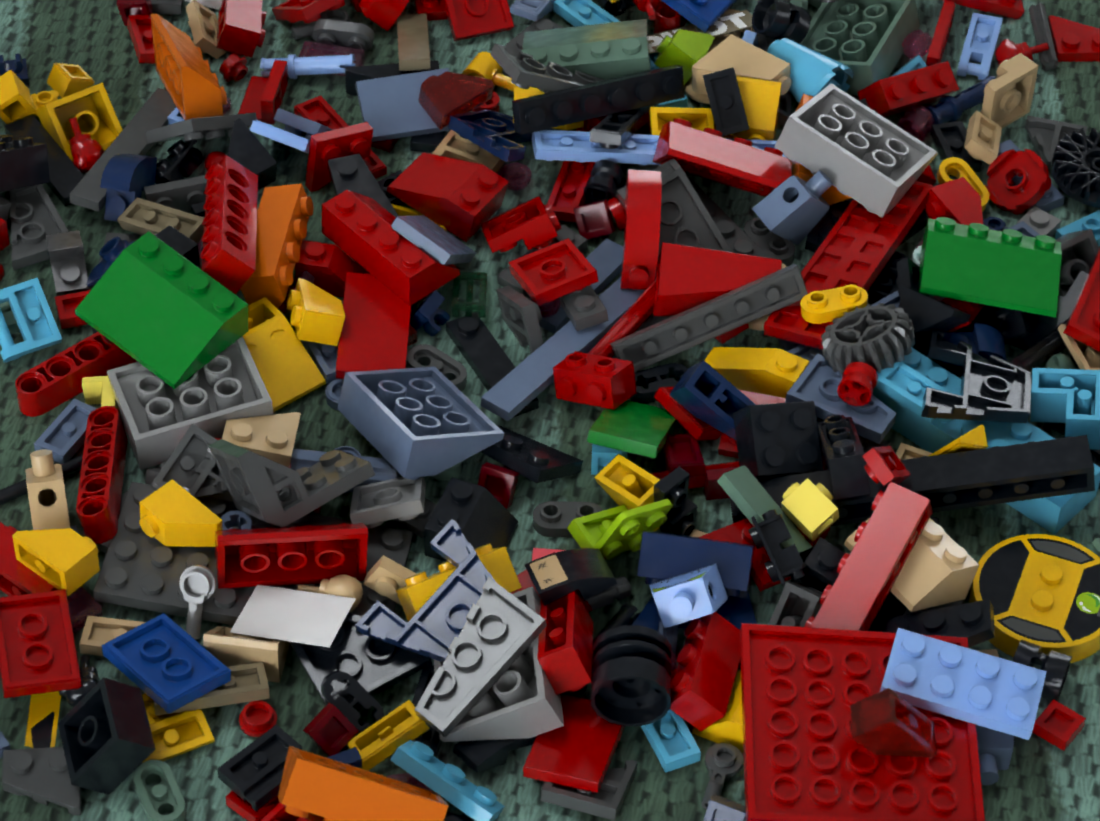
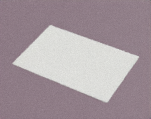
M257 584L229 633L330 648L356 598Z

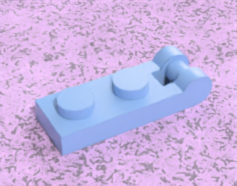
M973 12L960 57L957 76L966 77L968 74L978 76V80H984L989 76L1003 18Z

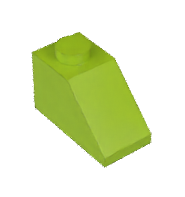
M678 29L672 38L666 35L656 48L659 55L654 64L659 68L672 65L682 66L685 85L692 77V66L708 53L714 37L711 34Z

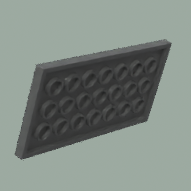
M131 482L118 519L117 534L111 539L93 591L94 601L187 617L188 602L183 599V593L180 590V576L186 568L192 565H203L213 572L217 584L215 547L164 546L155 537L147 536L139 524V502L158 489L152 485ZM211 497L199 500L219 518L229 511H241L236 508L234 502ZM308 513L286 527L352 523L351 520ZM249 515L252 520V529L280 527ZM385 526L368 528L366 573L383 555L406 567L413 541V531ZM359 581L363 588L362 599L359 605L349 613L363 616L377 600L395 612L396 602L363 585L364 581ZM320 583L301 584V585H310V586H318V587H319V586H320ZM217 584L212 596L203 602L202 620L233 626L256 587L218 589ZM299 584L275 585L272 587L297 590Z

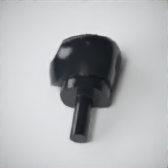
M86 654L80 658L81 688L59 691V695L66 697L67 702L72 707L100 681L97 669L90 667V656Z

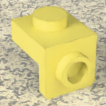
M108 376L82 378V389L86 404H101V407L112 406L121 415Z

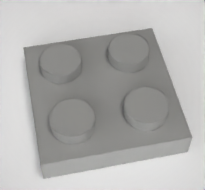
M399 477L353 487L349 514L351 523H363L367 528H374L387 520L398 518L400 521H407L416 518L420 513H424L426 493L424 477L416 480Z

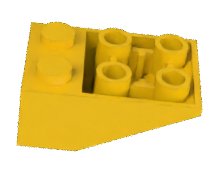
M266 297L248 305V332L243 335V338L272 400L273 412L325 385V378L302 342L297 340L296 333L286 317Z

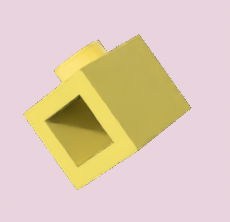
M807 478L801 485L798 482L791 485L782 496L784 499L781 502L782 511L812 542L839 518L838 508L831 502L834 497L821 483L814 485Z

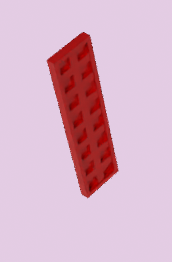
M915 181L897 205L883 218L877 214L870 213L862 204L853 199L801 271L808 294L813 291L833 289L849 284L857 285L868 291L925 209L929 190L933 185ZM800 300L772 312L764 323V335L822 350L821 336L826 332L825 327L833 324V321L822 324H813L805 321L801 316Z

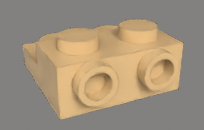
M1022 53L1003 61L997 69V78L989 81L984 88V98L980 113L1002 128L1028 114L1031 109L1039 65Z

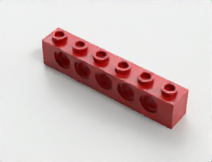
M225 155L219 164L214 162L205 175L207 186L204 190L206 202L203 206L205 217L202 222L204 233L201 238L203 250L200 258H202L201 270L236 294L256 270L258 175Z

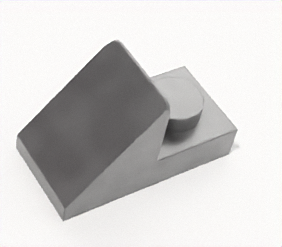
M79 230L46 235L56 296L90 290V287L86 285L88 275Z

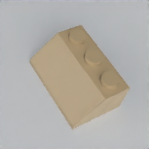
M929 518L890 591L911 612L964 600L979 564L940 525ZM857 530L844 543V546L850 552H852L857 543L854 541Z

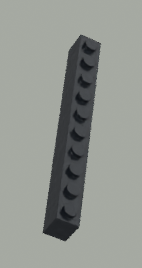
M1087 435L901 460L911 476L898 484L930 499L932 513L1095 491L1094 464ZM827 470L758 480L781 509V502L784 500L782 496L785 491L796 482L801 485L807 478L814 485L818 483L824 485L833 496ZM868 475L871 494L839 500L833 499L831 502L838 508L839 518L831 526L867 521L874 512L871 508L876 495L880 490L885 492L888 485L883 486L881 482L877 484ZM730 498L733 523L746 519V516Z

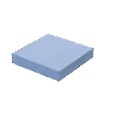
M253 120L249 131L309 154L310 140L259 120Z

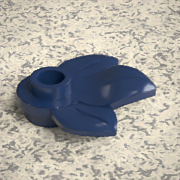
M114 237L101 248L99 255L102 257V261L91 271L86 285L88 287L94 286L121 252L133 242L122 241L120 237Z

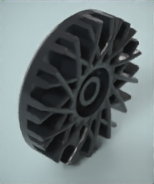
M1081 128L1080 132L1074 130L1071 138L1068 134H1065L1064 138L1060 139L1051 160V173L1056 184L1065 194L1084 205L1100 208V131L1098 133L1095 128H1092L1089 136H1086L1084 128Z

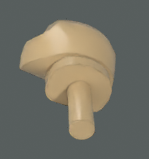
M347 574L334 576L330 580L322 579L319 587L301 584L297 587V590L356 598L349 612H352L359 605L363 595L362 584L356 578Z

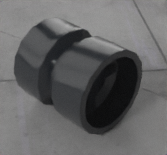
M760 0L752 16V27L755 32L775 40L788 38L797 43H801L806 37L811 22L808 10L784 0Z
M1021 640L1015 652L1013 662L1030 667L1033 664L1042 665L1041 670L1047 672L1041 697L1051 701L1053 699L1058 701L1067 678L1072 656L1054 650L1046 654L1043 653L1042 646Z

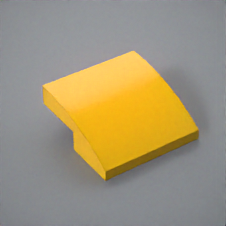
M146 693L142 694L155 745V750L143 762L148 760L166 761L215 741L202 709L156 716L153 700Z

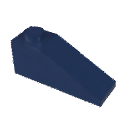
M704 360L688 368L669 394L696 418L736 440L733 413L749 405H756Z

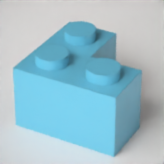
M1032 368L1030 422L1066 423L1065 437L1087 435L1090 449L1100 450V370Z

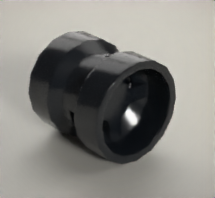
M608 160L597 161L593 165L590 179L587 181L584 189V194L592 203L606 199L608 201L616 197L617 188L620 186L624 175L619 165Z

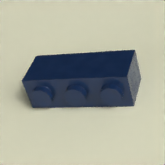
M643 531L637 576L646 577L645 584H653L716 563L727 595L740 597L741 590L748 591L750 588L755 546Z

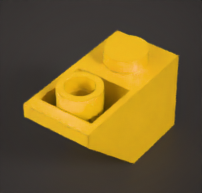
M298 278L295 290H290L287 299V309L291 310L290 324L295 327L297 340L337 346L346 317L342 300L306 279Z

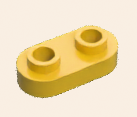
M949 157L943 160L937 172L939 184L955 180L949 178V175L955 176L957 179L964 177L981 196L983 212L989 200V192L966 161L958 157Z
M853 284L822 291H813L801 299V316L805 321L813 324L832 322L835 318L843 317L844 312L850 313L856 307L859 309L868 305V293L862 287Z

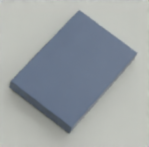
M449 68L356 81L355 87L363 123L368 122L373 128L372 142L451 130L448 128L450 116L459 114Z
M425 215L397 216L391 224L393 230L442 265L471 262L476 254L475 251Z

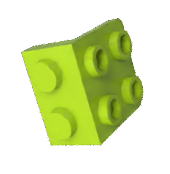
M664 499L630 510L625 505L573 519L567 529L581 549H599L603 557L610 560L624 551H639L641 549L643 531H654V529L660 527L667 520L666 514L673 504L669 499Z

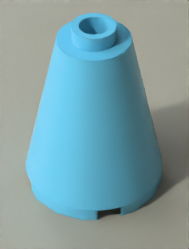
M788 38L777 39L772 42L767 50L768 53L790 63L791 86L789 91L798 103L803 94L814 97L831 83L846 93L850 87L846 81L848 75L853 78L854 74L851 68Z

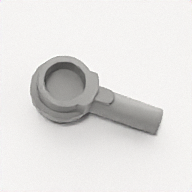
M192 565L181 574L179 586L183 593V599L188 602L186 632L194 639H199L203 602L212 596L217 584L216 577L208 567Z

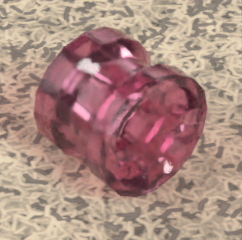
M913 105L906 110L897 126L923 142L932 125H934V118L925 107Z

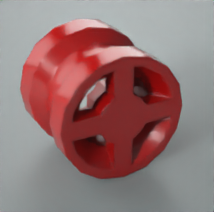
M863 362L848 364L843 372V379L838 385V395L842 401L849 405L864 406L870 402L873 389L877 385V371L869 364Z

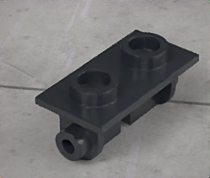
M179 140L167 150L169 156L157 163L155 184L183 180L190 177L202 163L203 155L201 151L193 147L198 140L189 142Z
M773 509L762 514L764 521L757 523L755 516L751 517L754 527L748 529L757 550L762 547L766 550L770 560L764 562V565L772 582L780 580L784 588L786 585L785 578L791 577L793 582L798 581L806 576L804 569L807 567L803 563L795 544L783 550L781 549L780 543L792 537L785 525L782 514L778 515L776 510Z

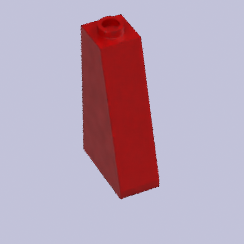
M662 242L656 269L653 316L677 315L781 270L782 260Z

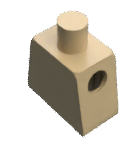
M42 449L30 453L32 468L25 469L33 530L71 528L62 464H54L51 450Z

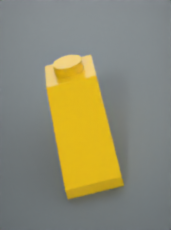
M713 347L704 360L739 390L786 398L787 392L810 362L779 348Z

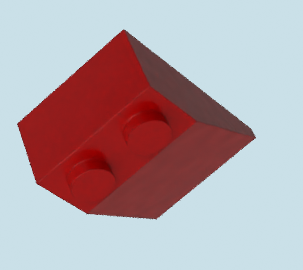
M423 152L387 187V192L438 225L445 226L446 230L467 242L481 228V224L488 221L501 207L509 181L483 164Z

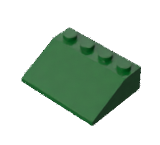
M947 217L928 218L920 253L919 293L1056 317L1062 260L1061 242H1057L1054 238L1046 235H1038L1036 238L1024 236L1021 232L1013 229H1004L1003 232L991 230L988 226L980 223H971L970 225L958 224L953 219Z
M149 231L121 252L75 309V314L173 389L181 385L248 332V303Z

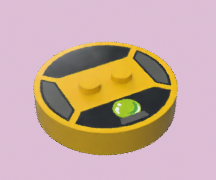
M1025 534L999 542L982 556L978 562L979 567L971 585L969 603L990 599L994 608L995 638L988 640L991 644L1014 657L1020 641L1024 640L1042 646L1043 653L1047 654L1054 650L1072 656L1071 663L1083 660L1100 649V557L1085 546L1063 537L1048 534Z

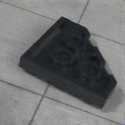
M348 613L330 648L289 642L325 706L328 702L322 695L321 684L325 676L330 672L343 671L348 673L374 696L432 665V660L429 657L361 634L357 631L355 624L362 616ZM346 679L342 682L337 680L331 682L334 689L331 693L332 697L340 695L347 701L352 698L345 690V686L348 683Z

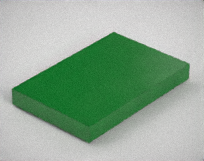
M626 400L614 410L607 408L603 410L589 429L587 442L645 457L656 458L677 426L678 421L666 409Z

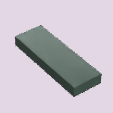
M745 465L723 473L717 480L718 484L752 525L751 517L755 516L757 523L764 521L762 514L775 509L778 515L782 514L785 525L792 537L780 543L782 550L795 544L802 557L812 548L811 544Z

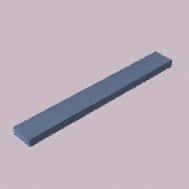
M620 277L598 296L607 309L609 321L577 331L572 322L569 321L481 397L480 406L507 421L511 420L554 382V366L575 351L587 353L645 290L621 288Z

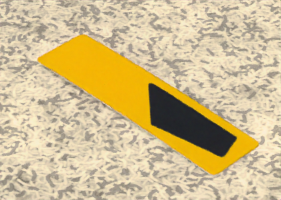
M59 691L31 695L24 746L31 748L55 747L61 703Z

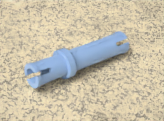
M289 54L288 58H261L260 69H264V71H261L262 77H269L275 60L287 61L290 79H297L300 75L344 74L345 67H356V63H353L355 61L354 54L297 57L296 54Z

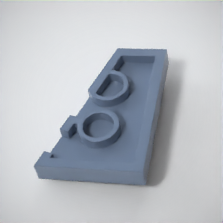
M817 353L787 392L785 403L814 401L816 417L823 420L833 415L852 416L858 435L880 444L894 425L897 413L874 395H872L870 402L864 406H852L842 401L837 390L843 376L839 371L833 372V369L826 365L827 360Z

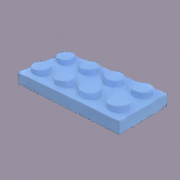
M898 628L879 696L1030 740L1047 671Z

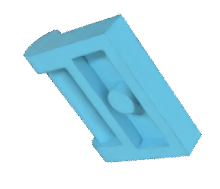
M38 277L0 290V304L9 302L24 340L17 344L14 343L0 308V345L2 348L0 354L3 362L16 360L23 355L62 342L61 334Z

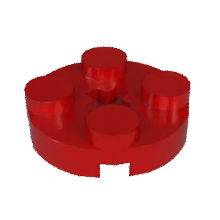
M1012 149L1000 154L989 166L986 173L989 176L987 185L985 184L989 192V199L1000 209L1010 211L1016 215L1022 214L1026 209L1034 206L1043 197L1045 192L1050 189L1052 184L1046 163L1039 155L1029 149L1017 152ZM1014 176H1023L1020 184L1012 186L1014 184L1012 180Z

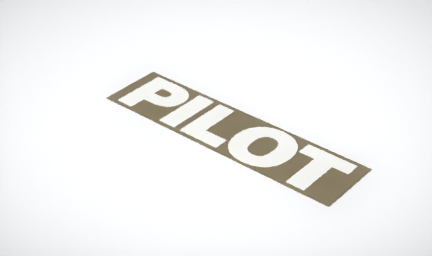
M747 10L721 16L706 34L716 37L752 27L753 15ZM694 24L649 35L650 54L658 52L656 48L664 37L668 35L672 38L678 29L704 32Z

